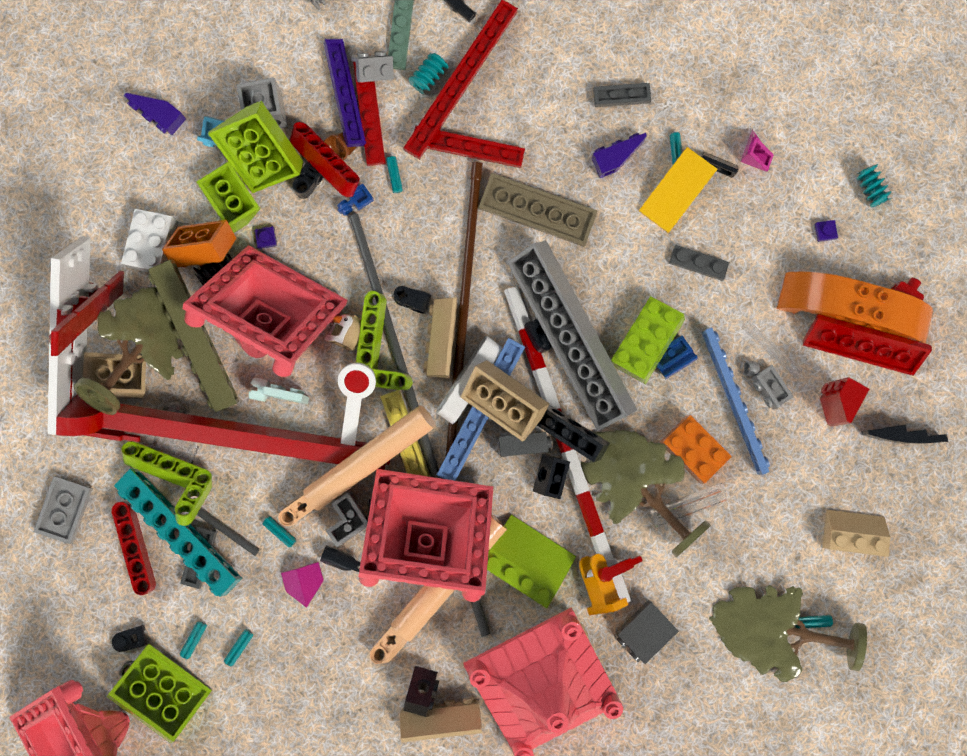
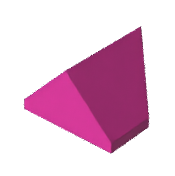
M752 129L740 162L768 172L774 154L761 142Z
M319 562L281 573L286 592L306 608L324 581Z

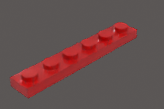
M353 61L356 79V62ZM356 79L360 117L366 141L364 147L367 166L386 164L375 81L357 82Z
M440 130L427 148L516 168L522 167L525 148Z

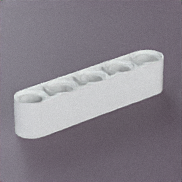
M488 336L482 339L436 411L438 415L451 424L457 421L468 402L461 398V395L474 367L486 360L493 364L500 354L502 346Z

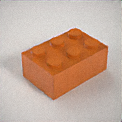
M227 220L177 227L162 250L168 260L175 261L177 267L185 268L191 265L219 263L224 260V257L237 238Z
M691 415L685 416L659 442L666 445V450L670 454L680 456L683 459L684 468L700 484H705L732 457Z

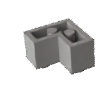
M347 492L332 503L342 520L326 530L336 547L367 528L368 517L351 492Z

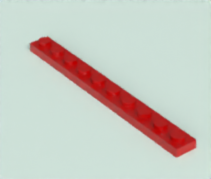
M505 0L500 1L403 147L405 152L419 160L421 159L518 12L517 7Z

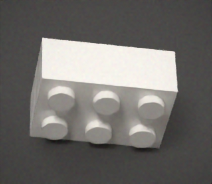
M135 209L121 264L130 269L149 272V268L168 261L162 248L177 229L178 221L172 216Z

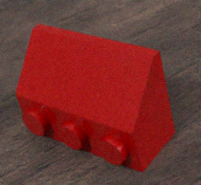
M850 377L826 383L821 389L822 396L820 401L827 425L851 424L870 389Z

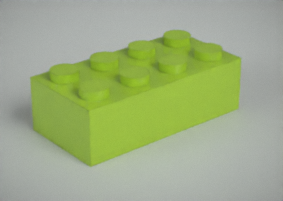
M650 296L612 357L611 361L614 367L646 385L684 323V314Z

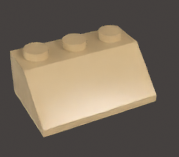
M826 510L822 548L889 557L890 534L885 517Z

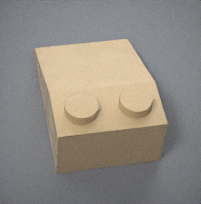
M84 352L83 378H89L103 384L120 363L123 354ZM146 362L131 364L110 391L116 397L143 398L145 395Z

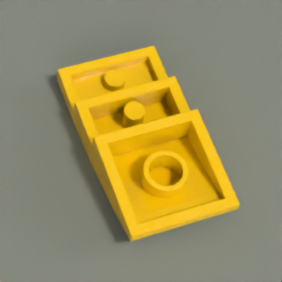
M686 147L639 209V212L669 233L718 169Z

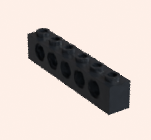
M550 404L541 421L537 424L538 427L592 462L601 460L610 445L608 441Z

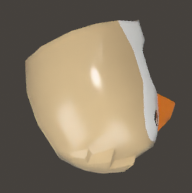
M343 314L335 316L333 327L324 340L344 349L354 351L358 346L361 319L356 315Z

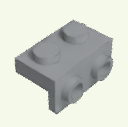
M385 51L374 52L375 55L357 53V56L351 57V61L356 62L357 82L394 79L393 56L386 55Z
M773 365L768 366L752 377L754 381L752 382L753 386L758 392L761 391L765 397L763 398L765 404L773 410L778 409L782 404L794 397Z

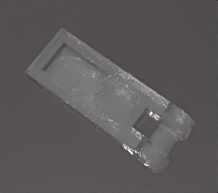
M148 435L146 442L142 444L193 464L199 449L198 445L183 440ZM155 438L159 439L157 446L153 445Z

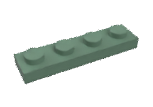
M395 0L388 53V55L393 56V69L406 70L414 0Z

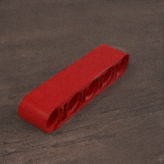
M303 122L294 123L289 138L292 146L341 195L345 197L354 196L360 180L359 176L307 124Z
M117 502L112 507V516L133 591L137 595L151 593L156 587V581L137 513L130 507V502ZM123 505L127 509L125 515L121 513V507ZM128 524H130L132 527V531L130 534L126 532V526ZM132 543L137 545L135 553L131 550ZM137 562L142 564L141 572L136 568ZM142 581H146V582H147V584H148L147 590H144V589L142 588V586H141Z

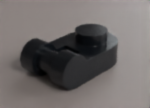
M535 319L534 322L529 321L525 323V331L534 348L540 353L550 350L552 345L538 319Z
M141 625L115 634L111 641L113 649L118 652H124L149 644V640L144 634L145 626ZM133 634H136L138 641L134 642Z

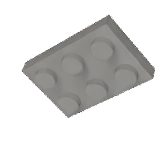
M53 476L33 532L73 544L93 488Z

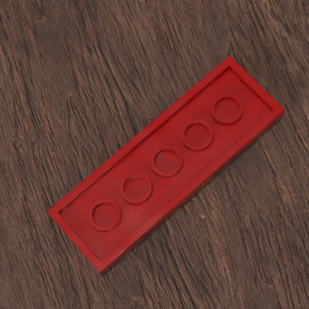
M820 314L817 315L803 339V346L912 376L915 375L932 351V346L926 343Z

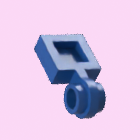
M361 184L356 188L354 196L349 197L350 201L343 200L337 205L338 212L346 216L353 211V205L359 211L373 202L374 198L364 184Z

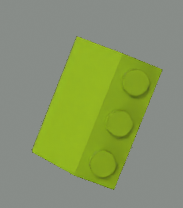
M229 161L196 181L221 220L228 221L233 233L248 225L260 210V207Z

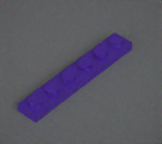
M325 39L323 44L345 144L347 147L364 146L366 141L343 39Z

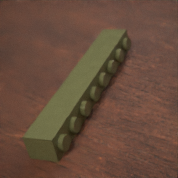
M168 260L149 268L150 274H148V278L152 285L157 287V297L161 303L165 304L167 309L165 314L169 321H173L175 326L173 328L174 333L183 343L182 350L185 356H189L192 362L190 367L193 373L197 374L200 379L198 383L201 390L206 392L208 396L207 403L210 409H214L216 413L239 402L238 396L205 325L191 327L184 321L185 310L182 309L183 303L191 295L175 261Z

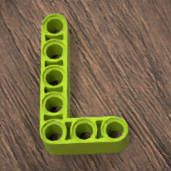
M370 291L364 298L356 363L365 364L372 369L376 377L375 387L408 390L413 383L409 374L378 370L387 299L382 293ZM378 296V303L373 305V298ZM372 315L376 316V321L374 324L370 323V318ZM369 334L373 335V341L371 343H368L367 341ZM369 352L371 359L369 362H366L365 355ZM383 374H385L387 378L384 384H382L380 381V378ZM403 376L405 384L401 387L398 381Z
M133 441L126 442L121 450L123 462L127 466L186 488L175 506V517L179 525L186 526L191 524L212 489V474L210 471Z

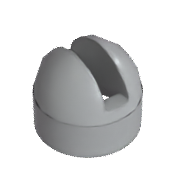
M745 362L744 374L746 376H755L760 372V366L757 362Z

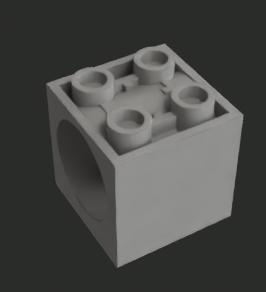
M274 77L236 84L241 110L262 101L279 127H288L282 92Z

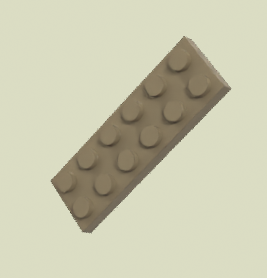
M494 173L490 175L479 205V209L582 247L586 245L598 212L595 209Z

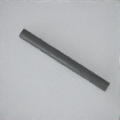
M200 508L197 513L199 517L252 555L256 556L260 551L258 548Z

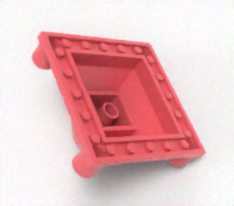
M248 245L183 303L182 309L185 310L184 321L187 325L201 327L204 325L205 320L233 335L240 347L249 356L261 358L268 354L274 358L272 367L274 373L281 377H287L292 374L295 363L302 353L329 323H334L333 319L335 316H340L348 300Z
M377 469L358 577L360 583L366 587H372L378 583L379 579H386L409 584L441 587L462 591V596L467 601H478L485 594L493 486Z
M572 607L463 663L469 675L471 685L479 691L510 745L514 756H534V748L595 718L599 714L604 713L607 718L616 719L623 713L622 703Z
M69 680L50 690L9 717L29 756H117V749L120 747L129 729L130 719L122 711L98 712L79 703L75 704L74 702L81 698L83 688L78 681L75 682L74 680Z

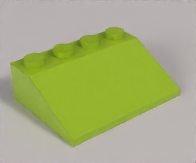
M262 101L245 107L208 132V135L252 193L300 175L304 163Z
M510 515L505 523L507 530L488 551L487 570L543 607L548 608L576 556L518 518Z
M148 644L106 697L171 744L176 740L212 690Z

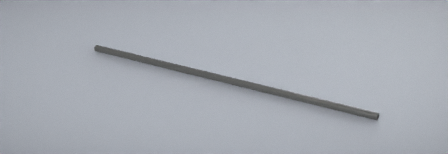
M353 214L349 218L372 291L383 294L359 215ZM375 296L376 303L379 301L378 296ZM386 304L383 326L398 372L409 374ZM402 376L400 377V380L403 386L405 384V379ZM413 386L408 390H404L410 411L419 406ZM427 433L419 439L431 477L441 478L436 475L439 468ZM480 599L476 602H471L481 636L491 634Z

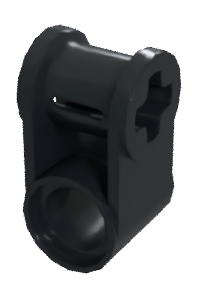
M307 162L302 168L300 175L293 182V189L296 195L301 199L308 198L324 177ZM302 185L307 186V188L304 191L298 190V188Z
M405 286L397 287L393 294L394 300L399 306L426 314L431 299L430 294ZM402 292H405L406 297H403V299L400 300L399 295H401Z

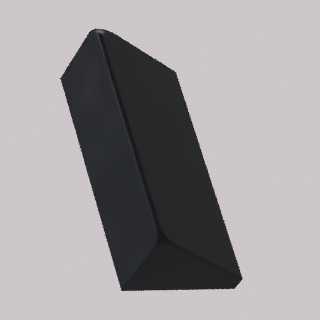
M705 151L701 156L717 168V172L731 178L739 170L738 165Z

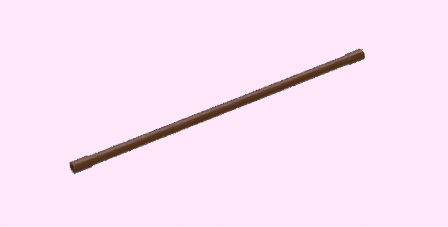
M472 162L471 186L452 385L463 370L479 191L483 163ZM458 419L454 424L448 423L446 455L457 436Z

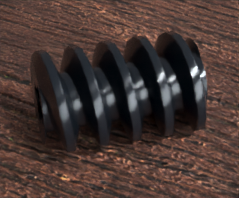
M227 253L223 261L207 263L206 266L200 265V270L193 267V271L200 283L204 285V283L208 282L232 260V257Z

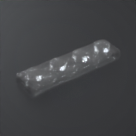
M719 483L664 505L677 519L727 501L726 490L723 483ZM655 509L650 510L655 528L668 523Z

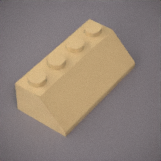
M457 298L434 299V304H430L429 316L433 317L432 323H428L427 334L431 336L430 342H426L425 353H429L428 361H424L423 372H427V377L450 379L458 306Z
M487 360L474 367L461 395L463 400L522 442L525 441L541 421L550 404Z
M474 697L464 698L463 702L446 700L444 704L438 705L434 702L432 710L428 709L426 717L403 711V709L400 711L401 743L482 733L480 702L475 700Z

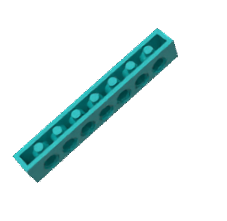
M129 469L114 485L118 490V495L123 499H127L131 504L130 507L144 517L143 521L157 531V536L162 540H166L170 545L169 548L183 558V563L196 572L197 578L209 585V590L212 594L219 597L226 596L243 579L191 524L182 526L176 522L175 507L140 470ZM137 488L140 490L138 497L135 494ZM150 501L153 503V508L151 511L148 508V504ZM163 515L166 517L165 524L161 521ZM176 528L179 530L178 538L174 535ZM189 542H190V543L192 544V546H193V549H192L191 552H189V550H188V548H187V545H188ZM202 556H204L206 559V564L204 566L201 564L200 561ZM215 570H217L220 575L218 580L214 578Z

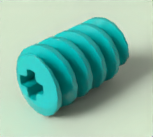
M430 53L427 56L428 59L423 61V65H419V71H414V76L409 77L410 84L423 95V90L430 91L428 84L435 85L432 80L433 78L436 80L440 79L437 73L444 74L442 67L449 68L445 60L436 53Z
M878 164L857 173L860 175L856 178L857 181H863L860 184L861 188L867 187L863 193L870 194L866 199L867 201H873L870 204L871 208L892 199H888L892 192L884 191L888 184L881 185L885 178H878L882 172L874 171Z

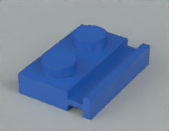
M682 335L671 342L657 368L666 380L696 361L698 357Z

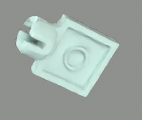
M253 378L251 384L258 389L257 391L251 390L249 392V399L265 402L269 396L308 405L309 397L304 395L305 392L302 390L290 388V391H286V388L274 384L270 386L268 380Z

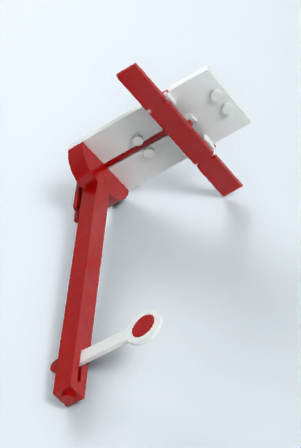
M80 237L51 258L48 434L59 436L84 435L116 441L140 442L139 435L126 434L124 431L332 464H339L367 444V442L356 441L361 401L373 392L376 385V377L372 369L362 363L346 365L338 376V386L341 392L347 396L342 438L120 404V409L114 415H108L96 410L78 396L74 390V384L77 380L83 378L84 352H87V329L97 319L100 312H105L115 300L123 295L124 271H119L101 288L97 287L96 283L89 282L91 237ZM390 460L378 469L385 470V465H389Z

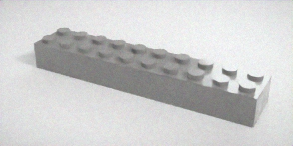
M547 241L534 243L509 260L507 263L596 430L599 431L637 411L633 400Z

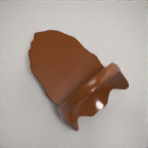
M343 132L338 135L332 134L324 140V143L342 160H345L357 148L347 147Z

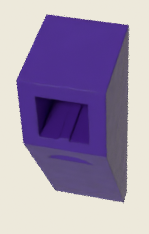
M130 93L124 94L129 101L127 104L135 111L138 109L142 111L141 115L150 123L152 120L157 123L155 127L164 134L168 132L170 135H173L186 120L185 116L167 101Z
M646 132L643 134L635 133L625 141H615L610 147L605 148L603 146L596 149L591 159L599 178L616 173L643 144L647 137Z

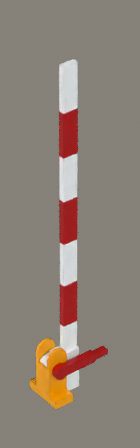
M508 288L504 292L523 346H525L524 349L540 395L551 406L562 412L543 356L534 348L525 331L524 325L530 319L519 288ZM556 438L563 460L570 461L568 475L596 552L593 556L582 557L579 561V569L592 606L587 608L588 614L590 616L616 612L628 606V602L631 601L622 573L643 561L642 557L628 558L618 563L616 558H613L577 453L574 449Z

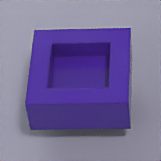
M835 220L815 223L818 242L838 239Z
M273 226L255 229L258 249L277 246L275 228Z

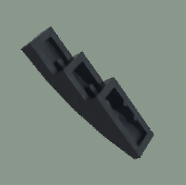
M906 425L861 431L863 436L894 443L928 444L948 442L947 434L928 436L926 429L907 432Z

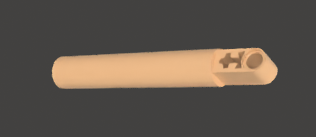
M419 405L304 488V494L279 513L280 523L284 526H291L312 510H321L436 427L430 413L423 406ZM303 503L307 504V506L300 509V505H302ZM287 512L293 515V519L287 515Z
M492 514L489 550L507 530L506 526ZM423 585L393 620L389 630L370 651L371 661L375 664L389 663L408 641L411 642L455 590ZM381 649L384 651L383 659L379 656Z

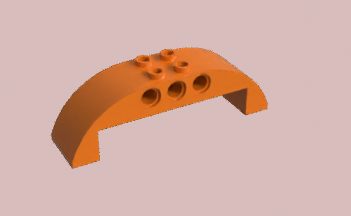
M802 271L785 273L776 308L793 314L799 311L816 315L820 314L922 343L927 341L933 316L932 307L914 296L848 277Z

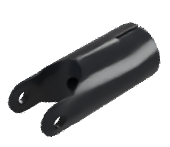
M327 545L320 559V562L343 571L354 570L359 572L358 567L361 564L351 554Z

